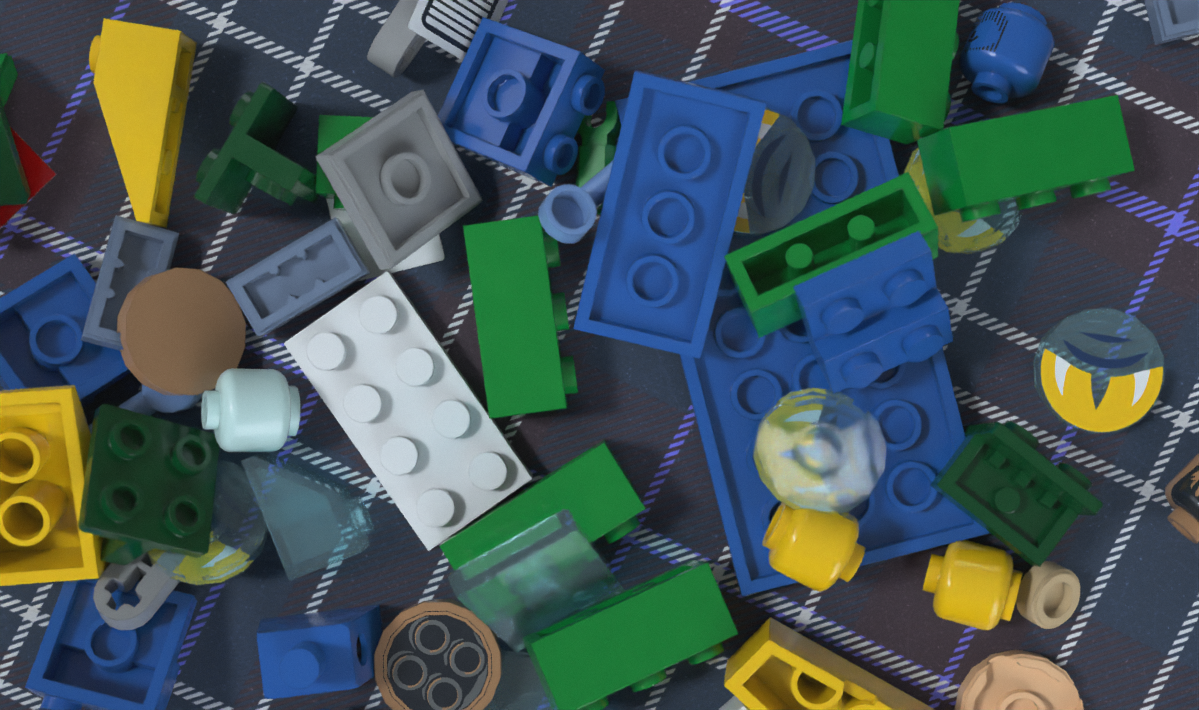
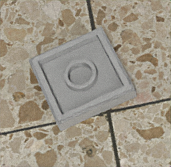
M424 90L410 92L316 156L318 163L379 269L394 268L483 202Z

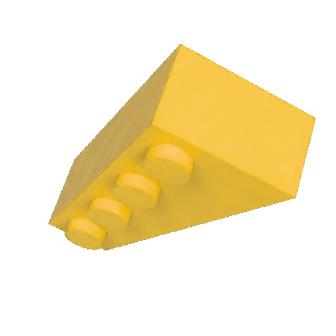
M771 617L727 660L724 686L750 710H935Z

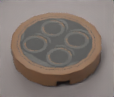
M434 599L433 601L416 603L403 609L384 629L374 653L375 681L384 702L392 710H483L492 701L502 675L501 648L493 626L475 608L453 599Z

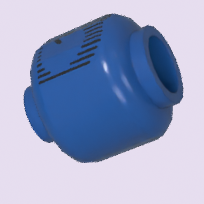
M1009 2L1003 3L998 8L988 9L976 18L961 53L959 67L963 76L972 84L971 89L978 97L993 103H1005L1009 98H1023L1037 89L1055 45L1051 30L1046 26V19L1039 11L1021 3Z

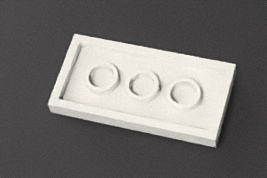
M386 271L284 343L428 551L533 479L529 469L494 419H489V412L391 272Z

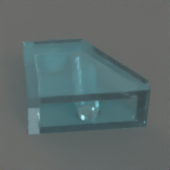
M267 452L241 461L289 581L359 554L371 545L367 534L372 533L374 528L368 509L360 496L352 499L347 486Z

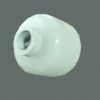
M227 369L219 376L215 391L205 390L203 392L201 405L203 429H214L217 443L227 452L277 451L284 446L288 436H296L300 423V396L298 388L296 386H289L286 377L278 370Z

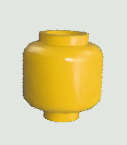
M810 497L803 499L797 508L782 502L775 512L762 541V545L770 549V566L774 570L819 592L827 590L838 578L849 582L858 570L865 553V547L857 543L859 535L857 519L836 507L839 511L837 513Z
M961 540L950 543L944 557L936 554L931 555L922 590L935 594L933 609L938 617L980 630H991L998 624L1000 619L1011 620L1022 572L1013 569V560L1008 552L972 541Z

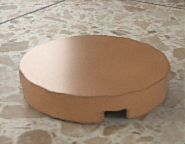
M173 268L145 277L127 294L117 316V333H121L120 341L123 350H120L125 366L142 385L163 395H199L205 390L209 391L216 388L217 380L224 371L237 368L245 349L246 322L237 300L221 280L199 269Z

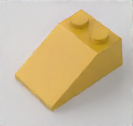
M75 385L0 390V586L98 579L110 564V562L100 560L103 537L82 532L78 527L91 433Z

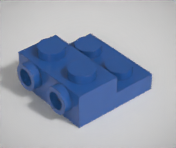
M483 17L440 109L438 118L452 144L490 159L504 168L552 187L557 174L567 173L576 160L578 146L574 137L584 115L594 114L602 104L605 86L601 78L605 69L580 51Z
M920 231L793 286L813 355L833 394L846 388H864L875 381L882 372L907 361L912 363L925 361L936 354L943 345L953 342L949 308L937 289L931 250Z
M75 253L0 298V384L4 390L75 385L82 408H85L94 402L95 395L130 374L131 371L125 366L119 350L81 341L96 282Z
M99 578L64 581L25 686L30 692L43 698L40 709L166 710L180 669L177 660L197 603L195 596L173 590L153 617L143 626L133 630H118L110 627L102 619L93 599L94 587ZM137 581L128 592L117 589L112 593L116 603V611L123 604L135 607L140 602L135 591L140 581Z

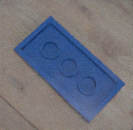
M640 70L634 71L573 329L698 359L701 358L726 262L724 256L729 251L767 104L764 100Z

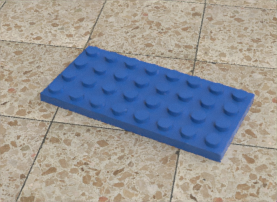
M853 40L689 82L764 100L767 103L766 110L779 114L777 120L755 147L744 189L750 233L733 231L728 254L899 176L889 139L841 125ZM628 98L615 101L621 126ZM787 134L771 155L763 173L762 199L765 212L764 219L753 200L752 183L754 171L767 145ZM792 155L787 181L779 206L778 188L780 176L786 162ZM725 262L701 358L698 359L681 354L679 356L741 596L797 583L794 579L774 570L770 566V549L762 545L766 530L783 501L768 488L762 479L755 455L757 437L765 421L775 411L793 402L820 400L824 401L813 434L812 447L793 450L778 457L795 463L814 465L821 483L835 506L857 519L859 523L857 543L865 547V553L860 566L989 534L990 532L930 486L966 438L943 347L925 361L918 363L907 361L882 372L875 381L864 388H846L833 394L813 355L803 318L759 338L733 284L727 263ZM836 416L838 417L830 441V458L833 469L848 496L830 482L821 459L820 445L823 431ZM849 431L854 454L856 479L847 459Z

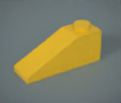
M104 18L101 35L94 37L90 47L89 66L91 72L95 73L93 83L136 221L167 228L197 43L179 30Z

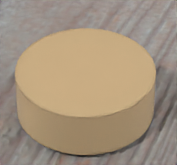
M1044 561L1040 567L1033 566L1020 582L1016 599L1019 613L1027 620L1044 629H1053L1062 625L1072 616L1080 598L1078 577L1072 571L1051 561Z

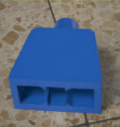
M380 604L261 619L257 630V644L264 698L277 699L350 690L360 687L375 676L374 653L383 633ZM358 637L361 644V657H357Z

